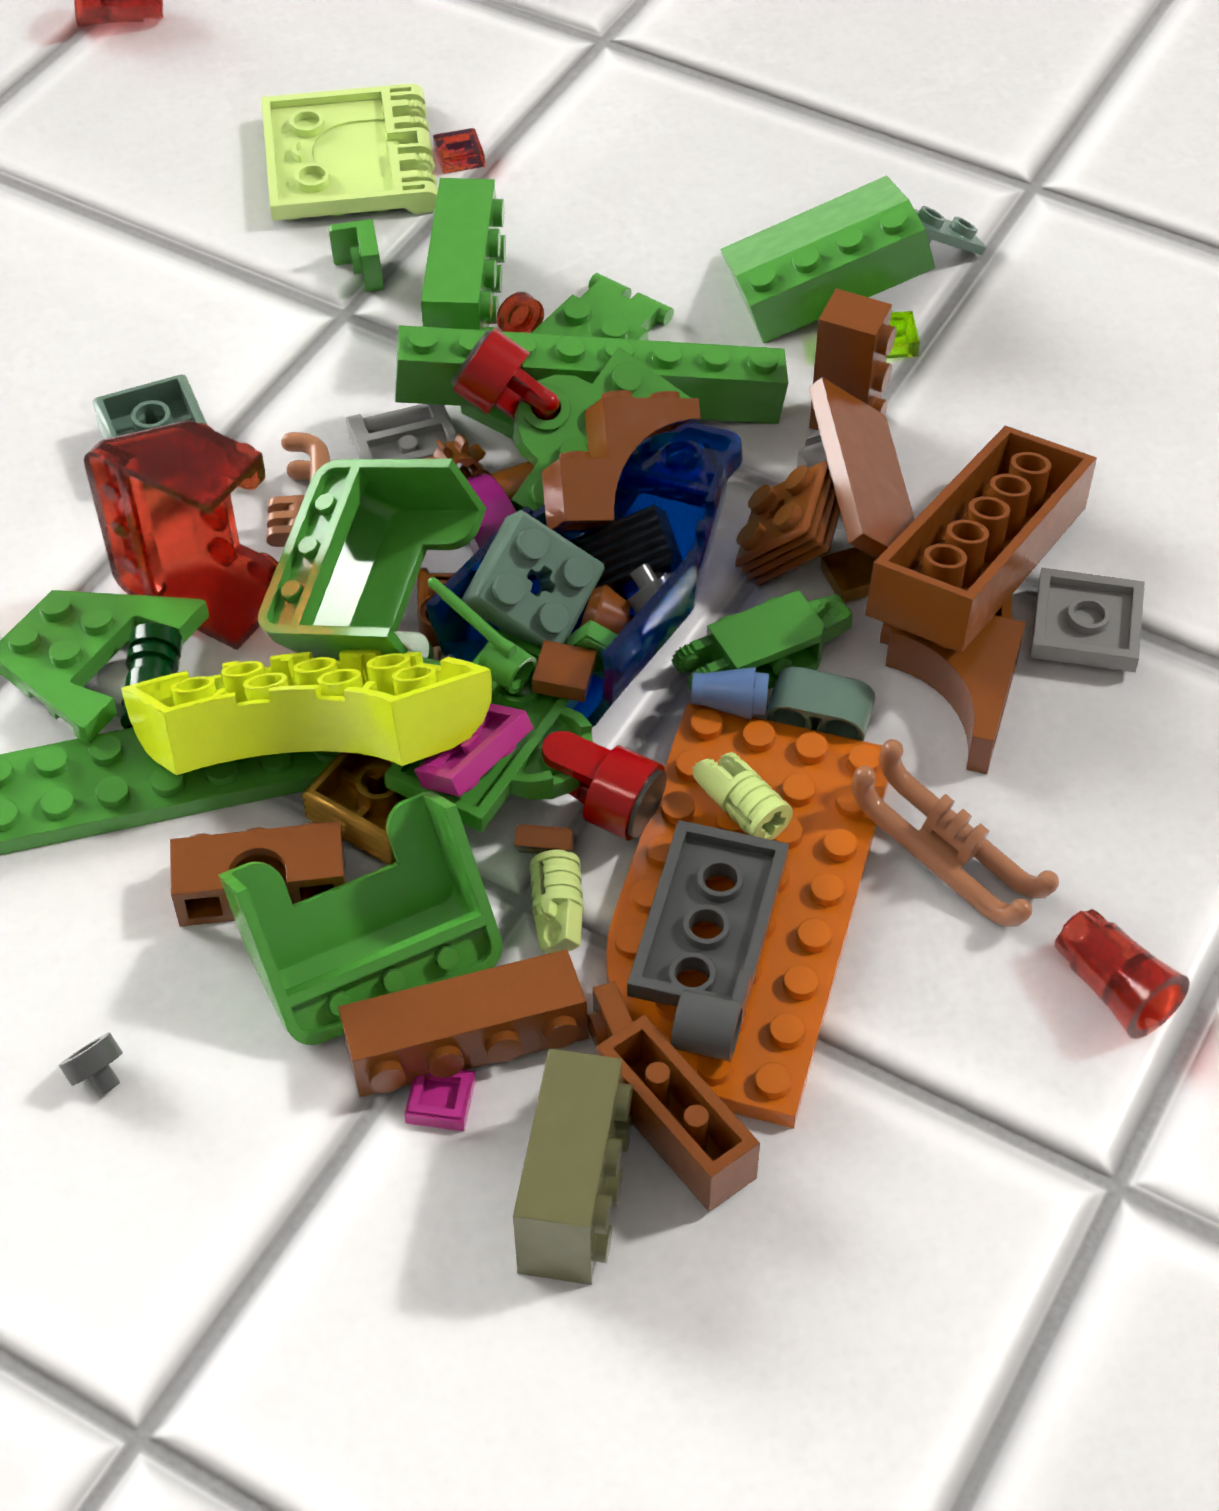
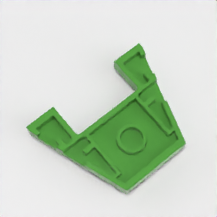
M51 590L0 640V674L29 698L35 696L48 707L49 713L56 720L59 717L73 727L76 737L89 744L118 712L113 697L84 688V686L130 639L132 630L140 624L160 623L168 625L179 632L184 644L209 618L206 601L192 598Z

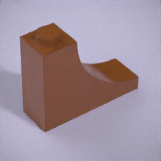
M994 615L962 653L953 649L939 647L930 640L904 630L891 628L883 622L880 643L888 645L885 666L900 670L922 680L946 699L957 713L967 737L968 761L966 770L987 774L1017 665L1026 622Z

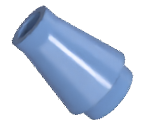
M756 667L709 673L693 672L690 704L702 705L751 720L752 715L765 716L769 673L756 672Z

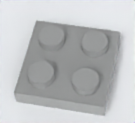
M1041 567L1030 658L1136 672L1140 653L1145 582Z

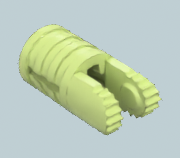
M730 752L722 755L721 759L718 760L719 765L718 762H714V759L710 760L709 758L695 763L696 765L692 767L694 779L719 807L729 814V817L735 823L739 824V827L745 833L773 840L787 827L793 815L792 807L785 800H782V797L772 790L771 786L762 780L736 753Z

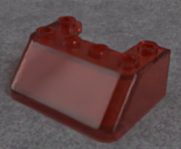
M190 420L100 440L85 454L83 460L110 568L115 581L128 595L192 598L206 601L209 618L197 631L238 650L260 627L258 622L259 610L278 565V562L271 555L264 552L258 553L240 544L230 495L238 486L246 490H254L264 481L266 474L262 453L247 443H240L214 431L204 423Z

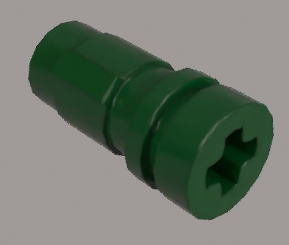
M144 623L132 630L125 662L129 671L124 687L178 672L183 639L177 630L160 623ZM122 697L121 704L123 708L120 723L124 729L131 728L133 726Z

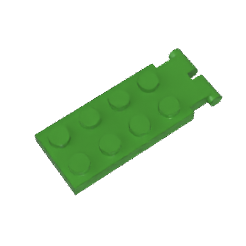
M595 273L589 281L588 291L580 298L572 294L532 333L648 340V332L658 322L667 325L672 320L674 309L639 292L630 299L631 288L599 273ZM461 406L462 414L512 439L514 435V420L497 408H494L487 415L477 407Z

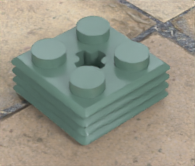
M180 374L96 397L92 401L100 431L122 483L131 481L144 482L156 474L177 468H193L199 465L201 461L215 457L211 432L186 375Z
M520 510L505 518L467 588L462 601L481 618L506 634H512L542 648L544 640L566 644L605 566L581 548ZM535 575L538 579L539 593L532 594L530 592L533 583L527 579L528 576Z

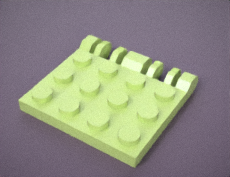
M400 84L261 97L272 221L297 220L327 215L340 216L348 213L369 211L383 212L405 208L413 214L435 211L438 193L437 179L432 174L435 168L432 145L428 132L429 125L427 120L425 121L427 112L424 92L419 85Z

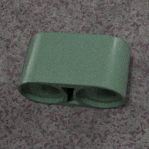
M788 667L781 670L777 676L764 718L765 720L864 741L875 702V693L869 685L854 678L802 667Z

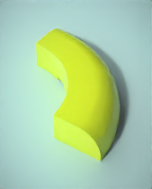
M342 650L339 653L340 660L330 657L313 658L312 652L274 655L270 657L271 666L264 667V664L258 661L240 663L239 661L222 663L223 669L221 674L190 678L188 671H183L121 688L130 722L146 753L175 775H180L203 767L238 759L280 753L314 751L363 754L389 760L404 766L450 750L471 738L484 722L491 704L492 677L489 668L451 657L440 660V666L423 663L421 652L382 655L380 650Z

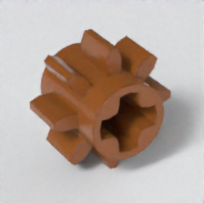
M458 434L455 441L444 443L441 440H437L438 448L435 450L433 457L425 458L453 459L455 464L460 463L461 467L459 469L466 479L481 473H490L483 464L478 462L486 455L485 451L478 444L469 447L468 441L462 434Z

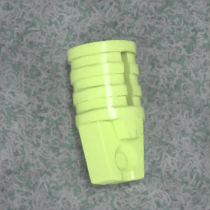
M566 850L544 851L534 856L530 862L532 911L540 949L547 954L565 949L572 951L578 948L581 943L582 914L584 912L580 872L581 863L576 854Z

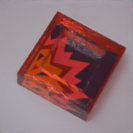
M475 128L433 135L434 150L443 174L485 167V155Z

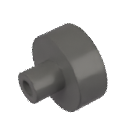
M648 563L630 574L639 591L631 596L628 602L639 619L656 612L684 592L673 573L666 574L658 579Z
M108 1032L70 1055L58 1066L71 1086L89 1078L101 1096L120 1084V1080L109 1064L122 1055L123 1051L112 1034Z

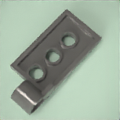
M678 820L627 983V996L677 1007L671 1034V1044L675 1049L731 1062L788 859V843ZM715 876H724L732 880L735 886L730 890L719 892L708 888L705 882ZM709 922L717 925L722 932L714 938L704 939L694 935L691 928L698 923ZM697 970L705 974L708 980L701 986L687 987L682 985L676 977L683 971Z

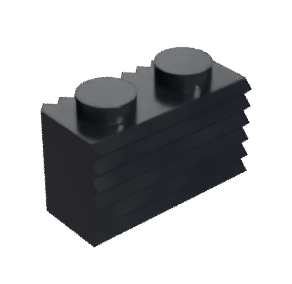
M654 504L570 540L571 543L604 564L605 569L595 588L607 585L627 601L626 595L639 589L630 574L642 565L648 563L658 579L666 574H675L686 569L666 511Z

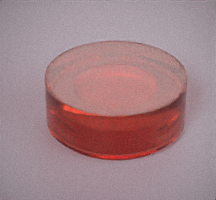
M516 292L507 297L501 304L496 318L498 328L502 332L532 333L543 322L544 308L529 293Z

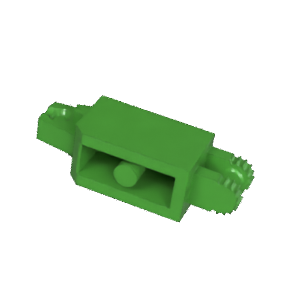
M800 590L781 597L768 599L761 605L735 615L724 616L717 622L707 625V636L679 647V650L675 651L676 653L672 655L673 659L671 661L680 674L682 672L686 674L692 670H695L696 673H709L756 667V672L769 673L768 689L774 687L779 672L784 668L802 667L818 670L822 660L823 644L851 629L853 614L838 594L807 601ZM691 673V676L688 677V681L686 682L688 684L687 686L691 691L693 673Z

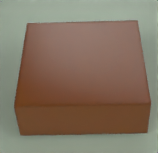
M544 640L532 678L531 692L585 702L596 666L597 650Z

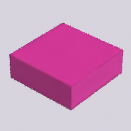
M461 1069L457 1074L447 1078H437L428 1073L430 1080H426V1074L416 1076L412 1081L404 1113L405 1123L465 1131L476 1081L475 1071Z

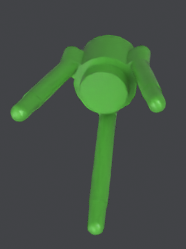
M429 578V587L490 642L480 655L479 665L491 670L492 696H496L501 688L511 694L522 690L533 676L537 664L536 658L507 640L497 629L481 618L437 578ZM423 657V663L441 666L440 661Z

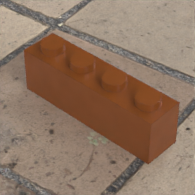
M568 949L338 1006L344 1041L359 1097L395 1091L402 1086L412 1084L416 1076L426 1074V1080H430L428 1075L430 1073L437 1078H447L457 1074L461 1069L468 1070L492 1063H505L519 1056L549 1048H563L574 1042L589 1039L587 1001Z

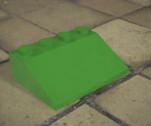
M887 175L720 249L763 343L818 320L836 288L869 298L936 268L927 233L910 200Z

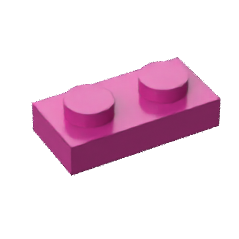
M491 703L484 722L470 739L450 750L428 757L414 771L423 788L460 797L462 794L473 789L479 783L480 778L500 759L511 754L515 750L516 744L534 728L525 710Z

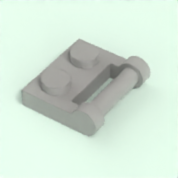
M419 404L362 418L361 414L346 417L348 434L352 445L355 446L359 459H425L433 457L435 450L438 448L437 440L445 443L455 441L457 436L444 405Z

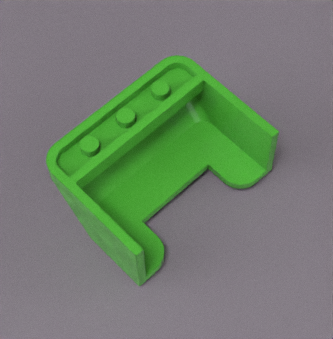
M337 459L324 464L315 472L310 481L258 614L260 627L275 643L296 653L312 652L313 658L330 657L340 660L339 653L342 650H380L382 655L421 652L422 657L433 659L434 649L428 639L418 632L398 631L426 551L456 550L470 543L479 531L486 511L485 505L453 459Z
M428 790L399 802L389 813L386 822V833L396 863L298 903L292 904L283 877L274 867L267 863L249 862L218 874L248 956L282 1025L296 1041L306 1045H317L343 1035L338 1006L493 968L498 963L503 949L502 938L456 804L436 792Z

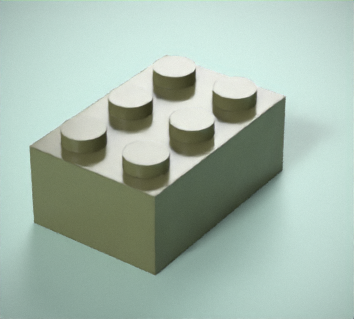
M548 1049L513 1213L518 1274L592 1285L596 1262L607 1263L612 1237V1225H609L611 1206L617 1207L619 1202L623 1173L622 1169H619L622 1151H628L632 1129V1115H629L633 1085L622 1083V1059Z

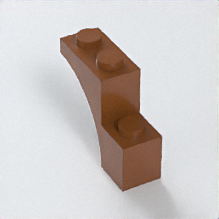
M627 390L603 393L600 400L584 411L588 452L570 451L562 453L558 456L559 459L542 471L546 526L555 532H590L613 522L618 480L630 455L643 440L664 433L681 432L701 419L699 398H680L679 392L676 391L656 392L649 395V398L632 397V392Z

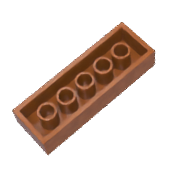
M1005 425L874 561L865 615L884 622L891 628L904 630L930 640L939 647L953 649L962 653L1085 510L1097 457Z

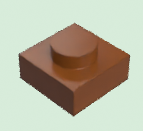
M615 981L593 987V1012L587 1014L589 1033L594 1045L597 1046L633 1021Z

